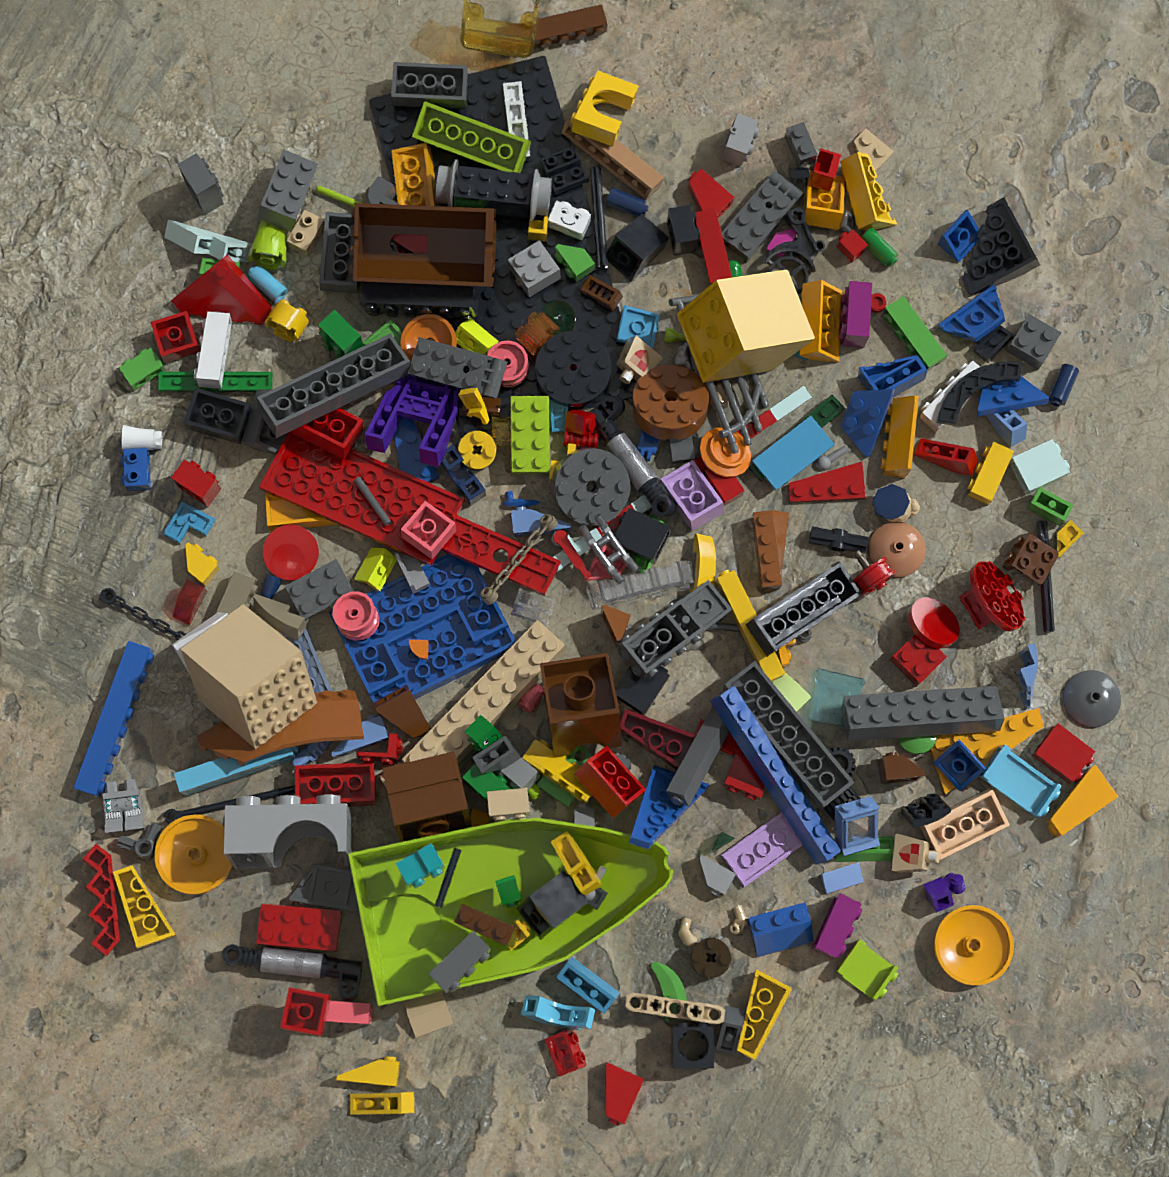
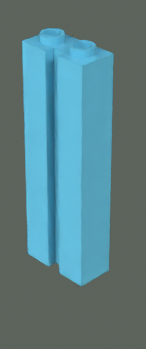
M298 746L284 748L244 763V766L237 764L238 760L231 757L229 760L219 758L174 773L179 792L184 796H188L292 761L296 758L299 750Z

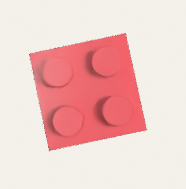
M424 501L401 528V535L403 539L430 559H433L456 532V523Z

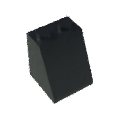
M641 214L615 235L607 251L608 262L632 282L664 249L669 237Z
M563 870L528 896L516 909L537 937L542 940L585 906L588 901L585 895L576 887L572 877Z

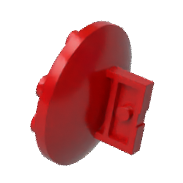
M980 561L973 565L970 570L972 589L959 596V598L970 613V617L978 630L991 622L1008 632L1019 629L1025 621L1021 602L1023 597L1014 588L1010 575L1004 574L991 561ZM1009 585H1010V586L1013 588V590H1014V592H1012L1011 594H1010V592L1008 591V588H1007Z

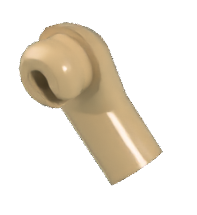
M742 905L733 908L736 919L730 926L732 934L738 935L742 933L747 925V918Z
M682 917L678 935L686 946H695L697 938L689 930L692 920Z

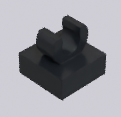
M807 167L789 168V176L792 178L791 183L796 186V180L801 179L802 186H805V178H809V169Z

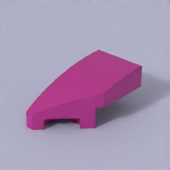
M793 229L777 232L766 249L770 251L781 243L795 241L798 235ZM786 252L778 253L776 255H778L779 257H784Z

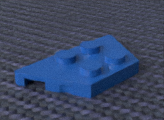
M992 285L939 323L938 329L977 342L1005 322V316L997 295L996 286Z
M1021 376L1019 382H997L983 387L977 415L984 416L1048 404L1049 397Z
M893 388L862 390L852 393L840 427L866 457L871 456L895 391Z

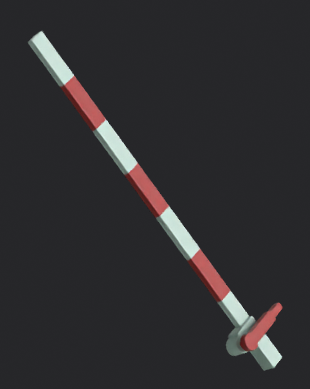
M804 386L758 417L759 423L762 425V431L811 398V395ZM752 421L746 425L749 433L748 436L751 439L761 433L756 432ZM701 456L694 460L701 472L708 469ZM661 483L660 486L663 488L662 490L665 491V494L669 495L664 485ZM643 495L625 507L614 519L606 523L613 533L615 529L619 528L621 515L623 512H627L628 508L644 513L652 506L646 499V496ZM599 527L590 531L595 542L605 536ZM556 531L551 537V542L554 546L561 547L562 549L561 552L553 556V558L561 561L558 571L572 563L585 579L590 578L591 575L580 557L591 549L590 546H588L583 537L574 542L565 531Z

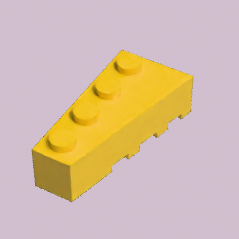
M133 865L113 871L137 949L176 937Z
M757 969L737 1049L739 1053L756 1061L792 991L791 987Z

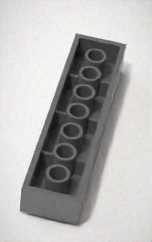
M390 333L258 396L257 409L275 437L278 438L408 375L410 360Z
M755 661L724 684L723 690L735 686L790 773L820 810L824 809L854 784L850 776Z
M997 686L844 696L841 706L847 741L993 732L1001 730L1005 719Z

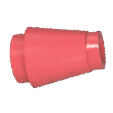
M535 684L520 698L519 707L527 713L535 711L543 695V687Z

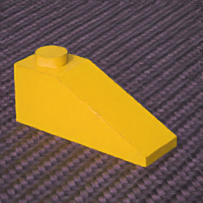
M384 1056V1060L380 1059L337 1075L336 1080L397 1086L400 1062L396 1061V1057Z
M414 1092L350 1094V1115L414 1113Z

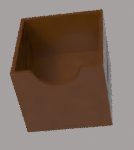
M608 653L540 663L543 695L554 757L570 755L576 747L588 743H596L604 747L608 746L609 748L622 747L620 712Z
M455 751L383 768L394 826L400 842L472 827Z

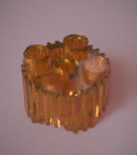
M533 312L527 318V324L524 327L518 328L515 333L518 337L517 340L535 356L539 353L538 349L553 337L555 330L558 331L559 329L543 312L538 314Z

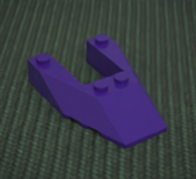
M408 374L404 378H400L392 390H388L385 393L365 433L367 449L385 453L402 417L430 424L419 447L420 462L439 467L445 455L457 416L458 389Z

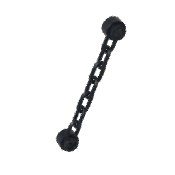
M105 588L101 591L100 598L105 604L129 609L132 616L141 621L148 620L152 622L153 627L162 633H172L177 641L179 640L178 637H181L180 634L186 635L182 631H173L170 629V625L161 619L154 620L148 617V613L137 606L130 607L126 604V600L118 596L113 589ZM112 594V599L107 600L106 596ZM116 599L123 601L120 602V605L115 603ZM137 610L141 611L142 613H144L142 614L143 618L134 613H136ZM158 622H160V623H162V624H164V625L167 626V627H164L165 630H163V629L159 628L158 626H156V625H159Z

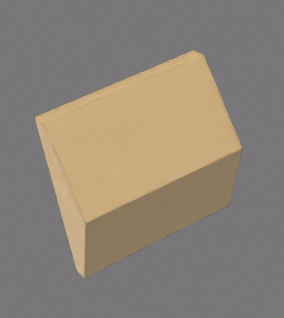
M443 992L403 1000L416 1038L453 1024Z

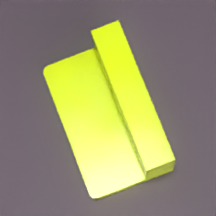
M473 320L463 322L455 332L457 344L465 350L487 355L493 345L498 343L497 339Z
M372 547L354 579L357 582L367 583L375 591H381L397 561L396 557L387 549Z

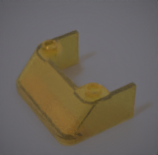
M464 0L460 36L461 45L469 50L520 58L530 57L535 45L541 0H536L534 12L522 14L520 24L484 18V8L480 4L473 3L471 0Z

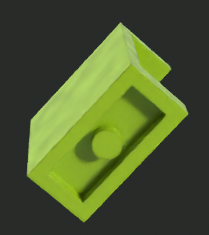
M858 939L835 972L869 998L877 1000V998L882 999L887 992L885 988L889 982L893 983L897 978L898 973L896 971L899 967L890 964L867 947L864 941Z

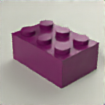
M850 281L848 287L844 288V293L841 296V304L844 305L843 311L840 314V322L843 323L842 329L839 331V340H842V346L864 348L870 332L872 283Z
M841 893L835 895L811 950L830 959L842 957L846 949L844 942L851 937L855 928L852 924L859 919L863 909L860 908L862 903Z

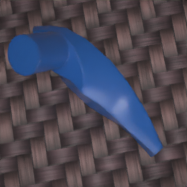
M512 491L505 492L507 501L504 502V505L508 507H529L540 503L538 500L514 499Z

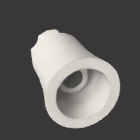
M123 425L122 452L123 449L135 448L161 449L162 431Z

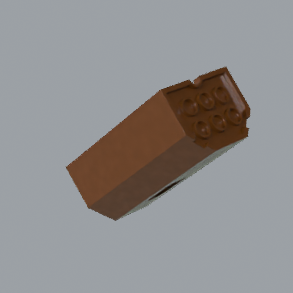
M355 203V207H352L351 218L355 219L354 226H351V238H355V245L351 246L350 256L354 257V263L350 265V277H353V281L493 286L494 277L492 275L495 272L496 221H494V218H496V209ZM396 234L428 235L427 254L397 253L391 248V239Z

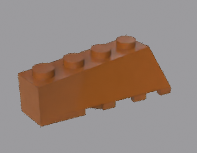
M769 510L753 512L751 520L761 591L778 590L782 586L781 577L789 512Z

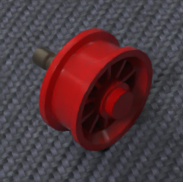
M859 550L853 554L864 569L853 579L854 583L863 592L861 594L862 597L875 590H881L887 585L886 582L897 573L896 570L892 571L886 563V557L870 565Z

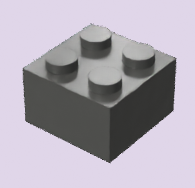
M1028 314L1006 351L1039 370L1061 332Z

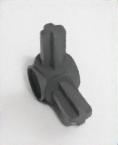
M152 822L145 837L137 841L121 835L117 840V846L131 851L132 855L139 857L142 861H150L155 856V841L162 826ZM143 847H149V848H150V850H149L148 853H146V854H141V853H140V851H141V849H142Z

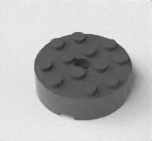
M581 448L564 456L555 467L551 478V494L559 511L567 518L585 525H598L594 519L597 514H601L604 521L608 522L623 510L630 494V479L623 463L610 452L596 448ZM589 481H592L594 486L591 491L586 489Z

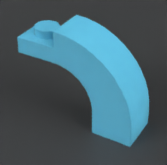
M525 995L521 1015L551 1026L581 1030L591 1029L595 1009L591 1007L568 1006L549 1001L541 996Z

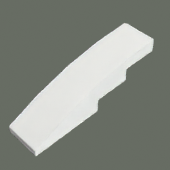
M521 81L503 83L508 133L528 140Z

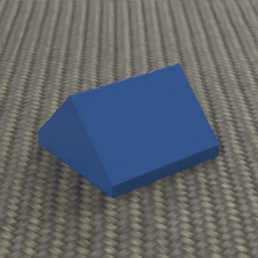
M965 210L945 231L937 244L957 262H960L979 241L977 238L979 228L968 210Z
M960 739L933 762L959 791L986 769Z

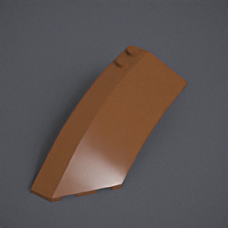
M347 689L337 692L329 690L315 692L317 704L256 749L223 721L197 736L199 749L204 751L208 749L213 750L216 756L227 760L231 757L238 760L237 764L244 766V763L284 748L322 741L364 739L356 693Z

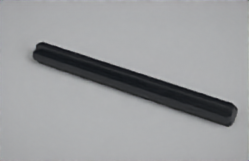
M595 165L590 168L597 267L603 270L608 268L601 168Z
M1045 520L1038 521L1037 538L1049 546L1048 522ZM1051 570L1044 583L1041 584L1043 630L1047 633L1055 630Z

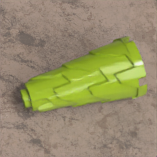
M261 220L249 251V262L252 264L254 260L256 262L255 266L260 265L265 270H278L280 265L283 269L287 260L286 230Z

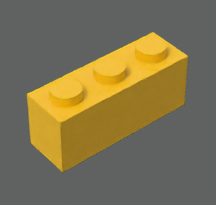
M993 442L990 447L986 446L982 454L985 458L982 463H978L975 469L977 476L975 480L971 479L967 487L970 490L968 496L989 505L993 500L1014 451L996 442Z

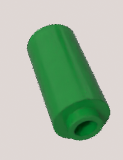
M873 227L861 237L868 244L867 249L884 267L888 265L891 267L897 262L898 253Z

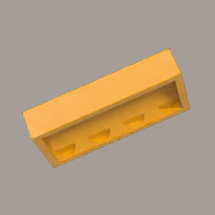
M265 492L269 532H272L277 527L289 524L298 525L303 528L338 525Z

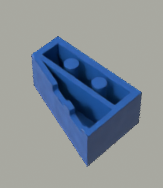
M917 355L896 359L894 362L885 364L877 363L875 366H862L858 370V378L867 391L893 388L895 389L893 397L924 381L927 374L926 367Z

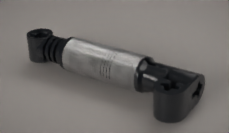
M605 397L589 411L596 414L595 429L605 441V447L623 463L630 481L640 494L646 496L654 514L665 517L672 516L677 509L676 502L665 494V491L662 490L663 488L659 484V479L646 460H644L625 432L620 431L614 423L624 413L626 408L625 402L618 397ZM664 502L667 506L665 511H663L662 505Z
M234 944L227 945L222 951V958L230 967H242L243 964V967L248 965V968H252L253 966L257 971L265 973L299 975V977L317 979L325 977L339 978L338 991L343 1000L352 1001L359 994L363 961L332 958L321 953L300 952L298 950L260 947L256 951H254V948L249 950L246 947V950H244V947ZM232 951L238 953L235 960L228 959V954ZM343 979L357 980V983H351V988L354 991L346 994V991L343 989H347L348 984L343 982Z

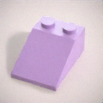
M693 460L661 478L662 484L670 498L676 502L678 512L691 531L724 513L723 501Z

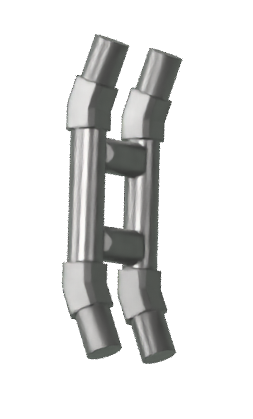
M597 514L594 519L605 536L595 542L586 525L580 526L579 530L585 542L593 550L608 574L618 584H621L624 578L613 566V562L621 557V560L633 573L638 572L640 568L634 563L629 554L626 553L601 514ZM610 542L616 551L606 557L601 547Z

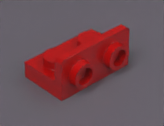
M568 1029L545 1038L559 1077L586 1066V1057L580 1049L579 1038L574 1030Z

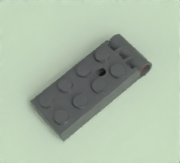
M774 171L722 231L724 244L748 262L783 221L786 213L792 210L801 200L804 193Z
M419 337L408 374L461 390L477 388L480 395L497 399L508 362Z

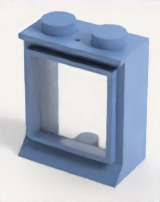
M871 796L835 806V842L844 856L880 846L878 840L879 806Z

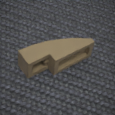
M254 594V609L277 631L299 641L305 630L304 617L290 613L289 605Z

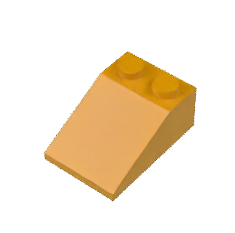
M809 170L803 207L806 215L805 221L810 226L839 230L844 213L845 177L835 175L831 191H826L809 186L813 171Z

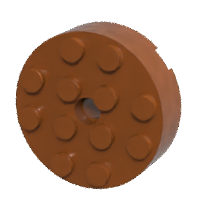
M661 365L652 368L643 377L641 376L635 384L632 406L633 416L638 426L648 435L661 440H666V438L682 440L695 434L706 421L709 391L706 384L702 382L701 377L694 371L679 365Z

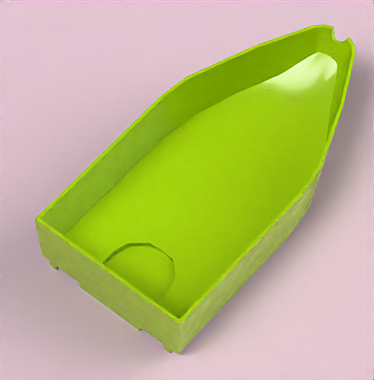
M541 818L504 820L348 853L378 1006L443 992L442 988L429 976V973L472 932L454 923L462 904L510 925L517 919L522 922L524 918L516 909L518 906L508 909L507 906H502L495 881L515 875L522 900L518 902L520 905L528 896L563 870L568 874L551 843L552 840L564 832L568 831L595 873L599 866L606 869L605 874L600 880L602 883L600 888L608 894L598 910L586 904L542 940L531 929L528 932L530 936L512 951L505 945L477 934L490 947V957L483 964L479 962L474 967L475 971L468 978L464 976L459 981L461 985L458 988L540 970L570 958L623 923L667 887L673 877V869H670L667 864L669 852L666 847L658 842H655L649 849L638 847L629 843L631 835L605 828ZM432 843L445 866L442 869L443 873L435 878L431 876L425 878V883L416 889L413 886L409 887L396 863ZM457 848L462 851L443 907L439 908L434 905L453 849Z

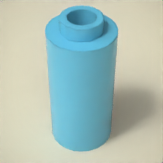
M260 265L250 268L247 273L249 281L273 302L277 303L286 296L288 289Z

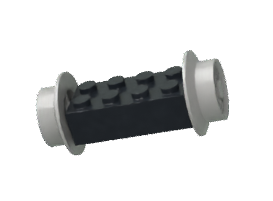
M455 160L451 167L439 166L436 184V203L446 204L448 207L496 209L497 215L529 218L530 211V222H532L536 215L548 216L552 178L540 177L538 169H535L534 180L533 174L459 166L458 169V160Z

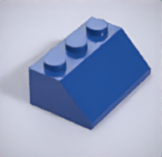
M806 902L747 918L757 957L814 942L812 924Z

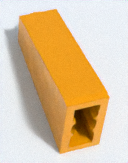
M1096 764L1086 770L1046 821L1048 823L1047 828L1052 835L1057 837L1064 835L1118 797Z

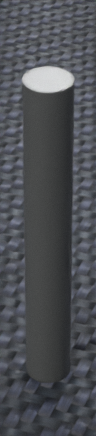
M357 477L354 480L355 484L385 526L390 525L391 520L361 477Z

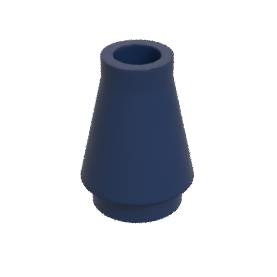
M266 574V577L263 578L261 596L273 599L281 585V578Z

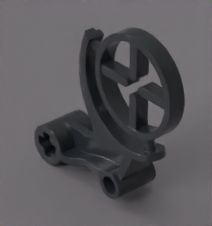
M797 207L788 211L785 215L786 224L791 226L798 235L797 240L775 246L767 253L762 262L770 265L768 272H772L775 265L780 271L785 270L779 261H794L799 266L789 273L790 277L802 269L804 274L803 283H808V271L812 273L816 271L813 260L819 252L824 250L825 243L821 240L815 241L813 239L808 224L805 221L806 215L803 209ZM795 214L798 216L796 220L792 218ZM788 252V256L781 257L774 262L770 260L778 253ZM793 253L800 256L808 266L806 267L801 260L793 257ZM792 279L797 295H799L800 293H802L803 285L801 289H799V287Z

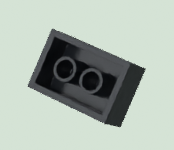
M195 388L184 425L189 430L241 445V439L252 407L250 403Z

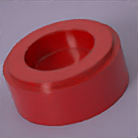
M872 294L871 312L880 313L884 310L887 301L882 294Z

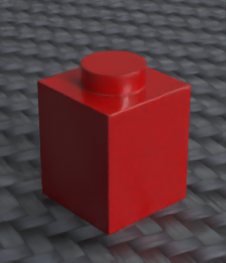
M852 229L849 233L844 232L838 238L837 248L853 263L866 251L868 244Z
M579 409L567 411L565 430L581 435L594 433L596 414Z

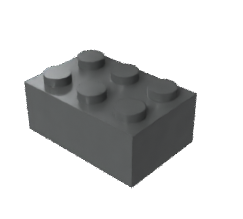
M196 153L177 164L187 188L204 215L224 204L222 200L224 195L218 183L219 181L215 174L211 173L204 157L200 159Z
M337 559L285 586L299 614L305 620L333 606L342 595L354 592Z

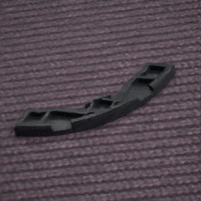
M998 362L984 365L966 374L952 387L945 397L936 423L955 426L959 412L966 400L976 391L987 385L997 382H1019L1022 362Z

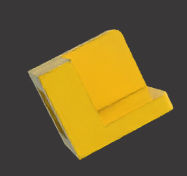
M544 216V221L533 220L530 222L529 220L528 240H547L548 216Z

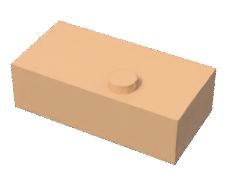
M985 790L950 807L951 813L942 819L920 826L926 841L931 843V851H939L941 860L1010 826L994 791Z

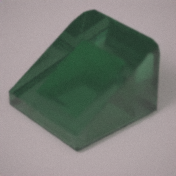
M721 832L712 851L716 852L735 838Z

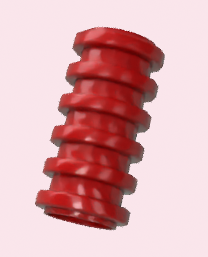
M565 430L563 445L567 447L568 444H576V448H579V446L582 448H597L598 433H595V435L592 433L581 435Z

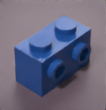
M123 449L124 455H121V466L124 467V474H121L122 485H125L128 491L151 489L150 452L148 449Z

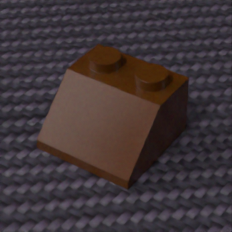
M897 752L885 753L878 761L881 784L916 781L926 776L925 771L906 756L897 755Z

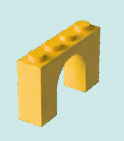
M597 71L595 77L590 78L589 89L586 88L584 90L583 101L580 100L576 108L577 113L574 112L571 117L570 123L573 124L571 131L613 147L619 135L622 122L599 113L594 108V105L610 103L630 111L636 99L639 86Z

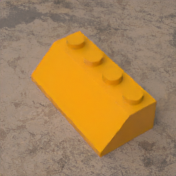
M823 280L803 283L801 293L802 307L815 339L799 350L800 355L809 360L839 362L842 290Z
M917 395L893 398L886 413V415H889V421L885 423L884 433H887V440L883 441L882 451H885V458L881 459L880 469H883V476L906 478L911 470L919 400Z

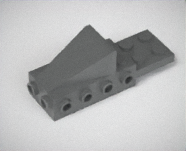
M709 580L682 600L680 599L675 604L671 602L664 608L665 611L663 613L655 614L650 618V622L647 625H640L635 630V634L631 637L627 635L620 641L619 655L623 661H627L630 664L632 672L637 677L643 680L647 676L648 678L654 676L658 672V667L661 665L663 667L667 666L673 661V657L683 654L687 650V645L690 643L694 645L700 641L703 632L733 610Z

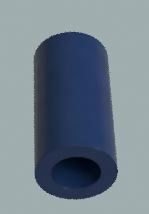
M613 187L606 200L607 206L635 217H639L641 214L645 216L649 208L646 205L647 201Z
M1070 364L1061 365L1048 396L1051 405L1060 407L1066 404L1079 374L1078 368Z

